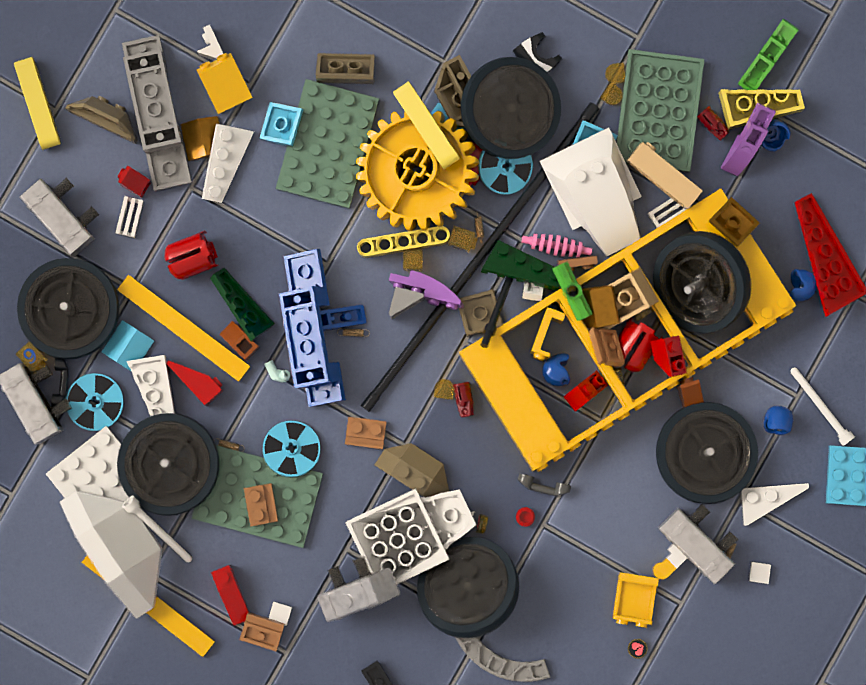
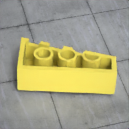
M721 89L718 93L728 130L745 126L757 102L776 111L773 119L802 112L805 109L800 90Z

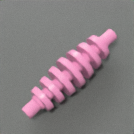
M533 234L531 237L522 236L521 243L530 244L531 249L534 250L535 246H539L538 251L542 252L543 247H546V254H550L552 248L554 249L553 256H557L558 250H561V257H565L566 251L569 252L568 257H572L573 253H576L578 258L582 254L591 256L592 248L584 247L582 242H578V245H575V240L571 239V243L567 244V237H564L563 243H561L560 235H556L555 241H552L553 235L549 234L548 240H545V234H541L540 238H537L538 234Z

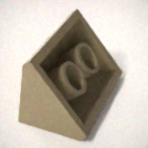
M318 53L316 81L319 83L374 84L375 55Z

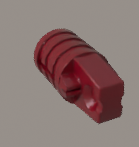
M710 106L697 116V119L704 124L707 130L719 140H722L729 134L730 131L722 119L718 117Z
M470 382L454 384L453 388L460 417L474 415Z

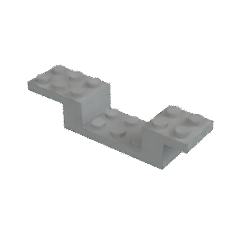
M156 35L122 43L125 56L123 57L141 143L143 151L147 156L154 191L191 184L192 181L182 135L177 124L166 73L168 71L160 36Z

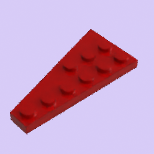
M811 193L794 203L826 317L866 294V286Z

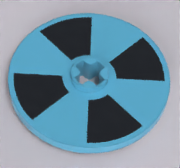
M500 137L492 140L506 147L524 145L518 139L511 137ZM482 150L478 165L479 175L482 182L491 191L498 194L515 193L521 190L531 177L533 169L531 155L517 159H505ZM505 162L509 163V167H506V169L502 168Z
M92 373L78 378L71 385L66 396V409L71 420L79 427L90 431H100L105 426H112L118 420L123 410L124 398L119 385L113 379L103 374ZM94 397L100 401L99 404H96L95 408L90 404V400H93Z
M284 421L271 428L265 436L263 456L267 465L275 473L285 477H298L308 473L316 465L320 456V442L316 433L308 425L298 421ZM289 445H292L294 448L296 447L294 453L286 450L289 448Z

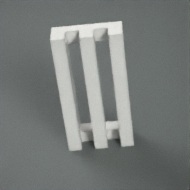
M124 196L116 234L135 238L144 203L143 200ZM128 202H131L124 231H121ZM135 203H137L138 207L133 223L132 232L129 233L128 230Z
M671 198L649 212L648 216L652 219L656 228L687 209L683 208L659 224L658 220L680 207L677 203L655 218V213L674 202Z

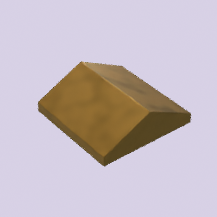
M218 116L198 118L180 124L188 161L210 157L215 126L219 124Z
M732 197L708 221L736 247L760 224Z
M613 285L582 289V293L592 312V315L582 319L586 327L599 328L620 323Z

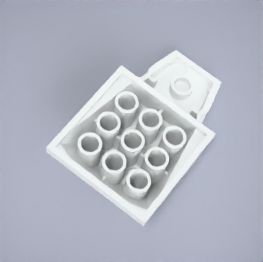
M609 127L540 160L572 230L580 226L586 229L593 241L606 256L624 249L641 239L633 201L642 196Z
M414 489L346 522L369 573L373 574L390 568L396 584L449 560L445 551L448 546L476 525L460 490L440 493L430 497H420L417 490Z

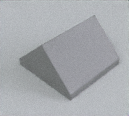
M395 287L389 311L390 318L393 319L422 302L424 295L419 292Z

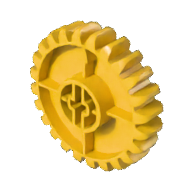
M436 111L432 116L460 157L458 161L446 169L442 168L406 112H404V118L396 112H392V123L390 124L382 119L379 120L378 126L381 131L377 133L369 130L367 135L372 140L371 144L362 143L360 145V149L366 153V157L356 159V164L364 168V171L356 174V179L366 184L359 189V192L362 196L370 197L366 203L367 207L372 210L378 209L377 217L381 220H386L390 217V224L395 228H398L404 221L405 229L413 231L418 222L419 227L423 231H427L430 228L431 220L438 227H442L444 225L443 216L446 214L453 220L457 218L454 207L457 205L465 209L468 205L462 197L475 194V190L468 185V182L478 181L479 175L470 170V168L479 165V160L474 156L468 155L473 153L476 147L472 142H464L468 137L467 131L465 129L456 130L457 121L453 118L445 121V116L441 111ZM432 163H433V171H431V170L429 169V168L431 167ZM415 165L422 168L420 174L413 171Z

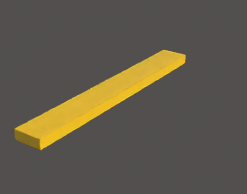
M130 275L125 278L117 289L238 382L249 370L250 366Z
M87 555L82 563L102 578ZM156 596L155 607L146 612L202 657L205 656L215 643L212 638L158 596Z

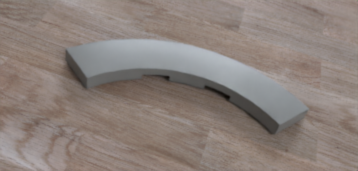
M455 637L462 650L475 664L497 677L520 682H532L551 678L544 659L532 662L512 661L493 653L478 637Z

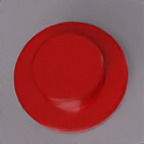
M523 507L516 513V521L521 526H530L535 520V514L530 508Z

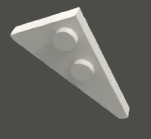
M809 484L744 488L741 491L743 525L751 524L807 490Z

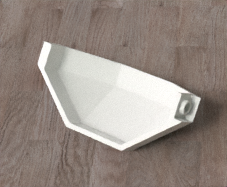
M75 491L60 501L72 530L106 584L137 619L155 607L163 548L148 525L135 513H128L122 507L125 501Z

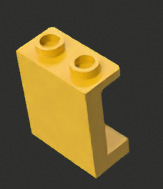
M227 53L221 54L216 58L217 60L211 63L209 61L205 62L197 69L218 114L253 98L231 53L228 55Z
M547 307L530 352L533 354L534 359L544 361L550 358L551 354L542 351L541 346L550 321L561 324L565 313Z
M619 572L612 616L613 619H617L616 623L628 625V621L636 622L635 626L647 628V624L652 625L656 587L658 586L659 578Z

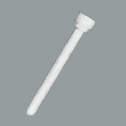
M792 368L791 374L839 434L838 441L842 446L855 437L853 433L841 426L799 370Z
M130 496L125 500L122 507L128 513H135L186 562L192 561V556L140 508L139 501L134 496Z

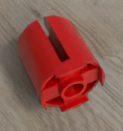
M205 230L169 244L165 248L164 258L166 262L172 263L167 267L175 278L183 280L219 266V264H215V258L218 257L213 242L207 241L204 236L207 233Z
M630 317L618 339L625 360L640 334L644 335L624 366L630 372H640L653 354L650 341L662 339L663 336L658 338L654 335L655 330L642 322L640 324L632 322L633 318Z

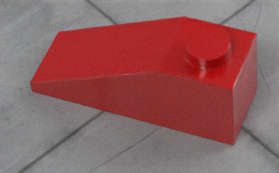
M172 361L166 362L205 406L209 405L223 392L220 388L223 384L216 377L212 379L206 374Z
M228 565L211 572L233 626L245 622L249 610L232 566Z

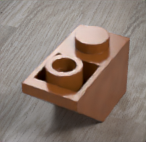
M234 321L219 334L245 361L260 348L254 341L249 340L246 333Z
M691 377L680 381L681 385L676 388L683 408L704 402L699 379L694 380Z

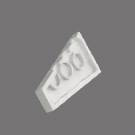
M216 124L202 199L222 203L254 131Z
M165 355L127 361L150 416L162 413H175ZM163 425L156 427L158 434L178 431V426Z

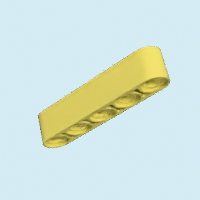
M33 57L14 62L42 150L60 145L61 141Z
M408 81L396 89L393 94L442 168L446 169L460 159L459 155L411 83Z
M444 226L428 228L427 231L420 229L366 238L359 241L357 250L361 257L370 258L441 246L449 241L450 232ZM444 231L447 234L446 239L438 240L436 238L437 232ZM420 234H425L428 240L426 243L421 244L417 241V237ZM402 237L409 240V244L405 247L398 244L399 239ZM384 240L390 243V247L387 250H382L379 247V244ZM363 244H369L371 246V251L368 253H363L361 251V246Z

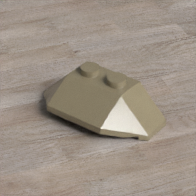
M458 55L442 64L434 92L448 118L456 120L457 126L464 127L461 116V99L471 74L461 56ZM478 91L475 101V113L478 124L483 130L496 123V120L482 94Z
M91 96L66 106L65 109L68 112L134 144L137 143L130 117L125 112L126 109L117 104L114 107L108 104L109 100L101 96L98 99Z
M412 443L384 449L375 463L376 467L410 489H416L418 494L423 497L449 492L444 464Z

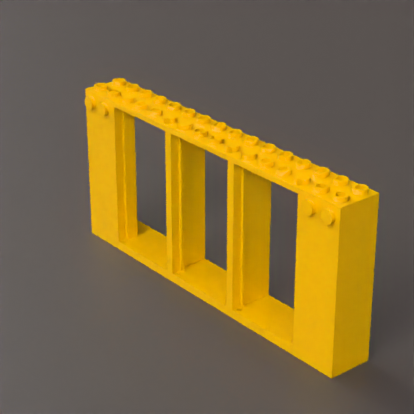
M722 189L717 190L576 279L581 287L620 262L624 263L629 273L640 268L633 254L686 221L693 232H711L728 240L708 222L728 201V198ZM751 234L736 248L743 256L750 272L751 295L744 312L752 326L702 358L696 356L647 279L659 301L651 307L669 336H680L683 356L688 366L686 367L687 374L670 377L635 400L631 398L612 366L605 365V363L600 365L597 363L589 330L583 320H576L567 299L563 296L562 289L557 290L498 327L495 335L491 337L487 348L480 346L482 337L459 352V356L532 471L536 469L537 472H540L548 466L547 462L551 459L555 462L565 456L563 452L567 449L571 452L581 446L580 441L583 439L589 441L597 436V430L602 429V431H605L614 425L613 420L618 418L621 421L630 415L629 410L634 408L636 411L647 404L645 400L648 398L651 400L656 399L663 394L661 390L667 388V390L672 389L680 384L678 382L680 378L688 379L695 374L694 370L699 367L702 370L712 363V358L715 357L718 360L728 353V348L731 347L734 350L745 343L744 338L751 339L761 333L759 330L761 327L767 329L777 323V317L783 319L794 312L792 308L796 304ZM703 246L732 294L735 295V282L729 265L717 252ZM570 286L567 291L568 294L576 291V288ZM556 302L562 312L565 313V317L622 405L621 409L570 441L566 440L502 336Z

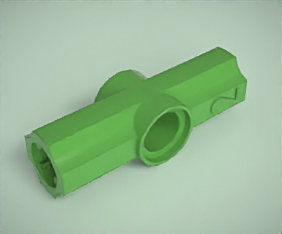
M566 261L552 268L562 289L563 296L567 299L576 320L579 321L592 315L591 309L582 293V288L578 284L568 262ZM570 286H574L577 290L574 297L569 296L567 292Z

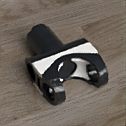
M543 32L525 40L512 51L516 57L538 64L547 73L553 70L562 60L560 55L544 59L537 54V46L546 37ZM505 69L502 71L511 85L527 75V73L516 69Z

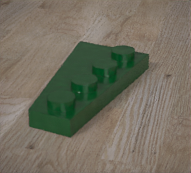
M500 240L497 241L481 270V273L488 274L489 272L497 274V277L501 278L506 276L522 283L524 281L531 282L535 286L555 291L560 288L552 270L554 266Z
M222 268L210 277L250 341H253L272 328L275 323L225 268Z

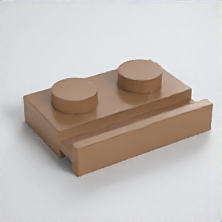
M595 255L557 260V265L567 261L572 271L577 266H582V269L594 268L593 264H598L597 256Z
M592 328L589 331L597 363L599 365L605 363L608 366L622 367L625 364L616 330L601 328L596 330Z
M348 417L345 445L383 449L387 422Z
M272 483L244 488L250 526L277 522L278 516Z
M248 612L240 640L277 651L285 623Z

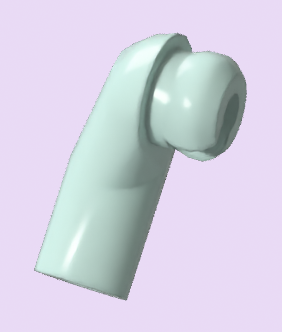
M273 360L264 364L272 380L283 383L290 379V372L277 369Z

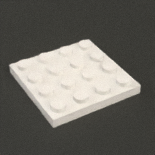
M107 426L46 473L64 498L75 491L122 501L129 498L120 483L117 472V457L121 443ZM130 456L132 480L137 489L144 495L154 485Z

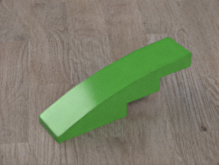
M783 18L738 82V85L745 90H757L799 29Z

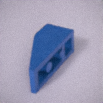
M363 305L320 311L324 332L367 323Z

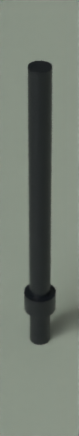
M505 278L489 323L485 325L483 331L484 336L480 344L483 348L488 347L491 337L495 335L496 324L514 278Z

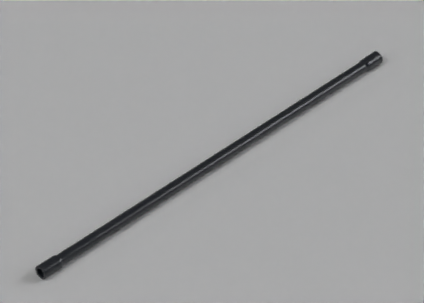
M592 102L589 103L553 154L571 146L582 120L590 122L598 112L599 107ZM543 167L452 285L450 290L456 296L547 176ZM439 303V306L433 310L374 390L365 398L360 405L368 412L372 410L382 393L447 309L445 304Z

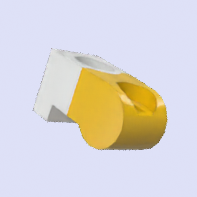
M674 544L667 549L670 554L662 562L656 563L653 566L652 571L656 578L666 579L687 559Z

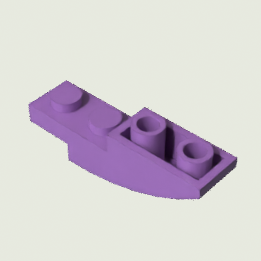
M757 102L741 135H737L721 166L722 170L739 176L768 133L767 128L776 113L775 110Z
M413 270L410 271L409 277L390 274L389 281L394 288L412 289L411 291L424 292V298L431 305L439 306V303L445 304L447 308L457 310V308L463 309L464 307L461 300L448 287L430 276Z

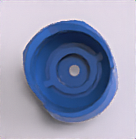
M772 119L767 128L768 132L770 130L771 132L767 133L761 145L769 151L780 149L785 140H789L791 135L787 124L779 119Z
M794 269L791 272V282L794 289L787 292L792 300L805 301L810 299L817 289L814 274L804 269Z
M556 354L544 362L542 373L548 384L563 386L570 383V375L564 368L569 359L568 354Z
M784 406L770 407L764 418L765 430L768 433L778 435L791 432L793 425L791 410Z

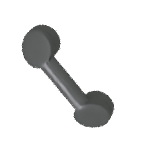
M519 474L518 481L532 491L558 496L569 493L571 490L570 485L556 482V487L553 488L533 483L534 477L524 474Z

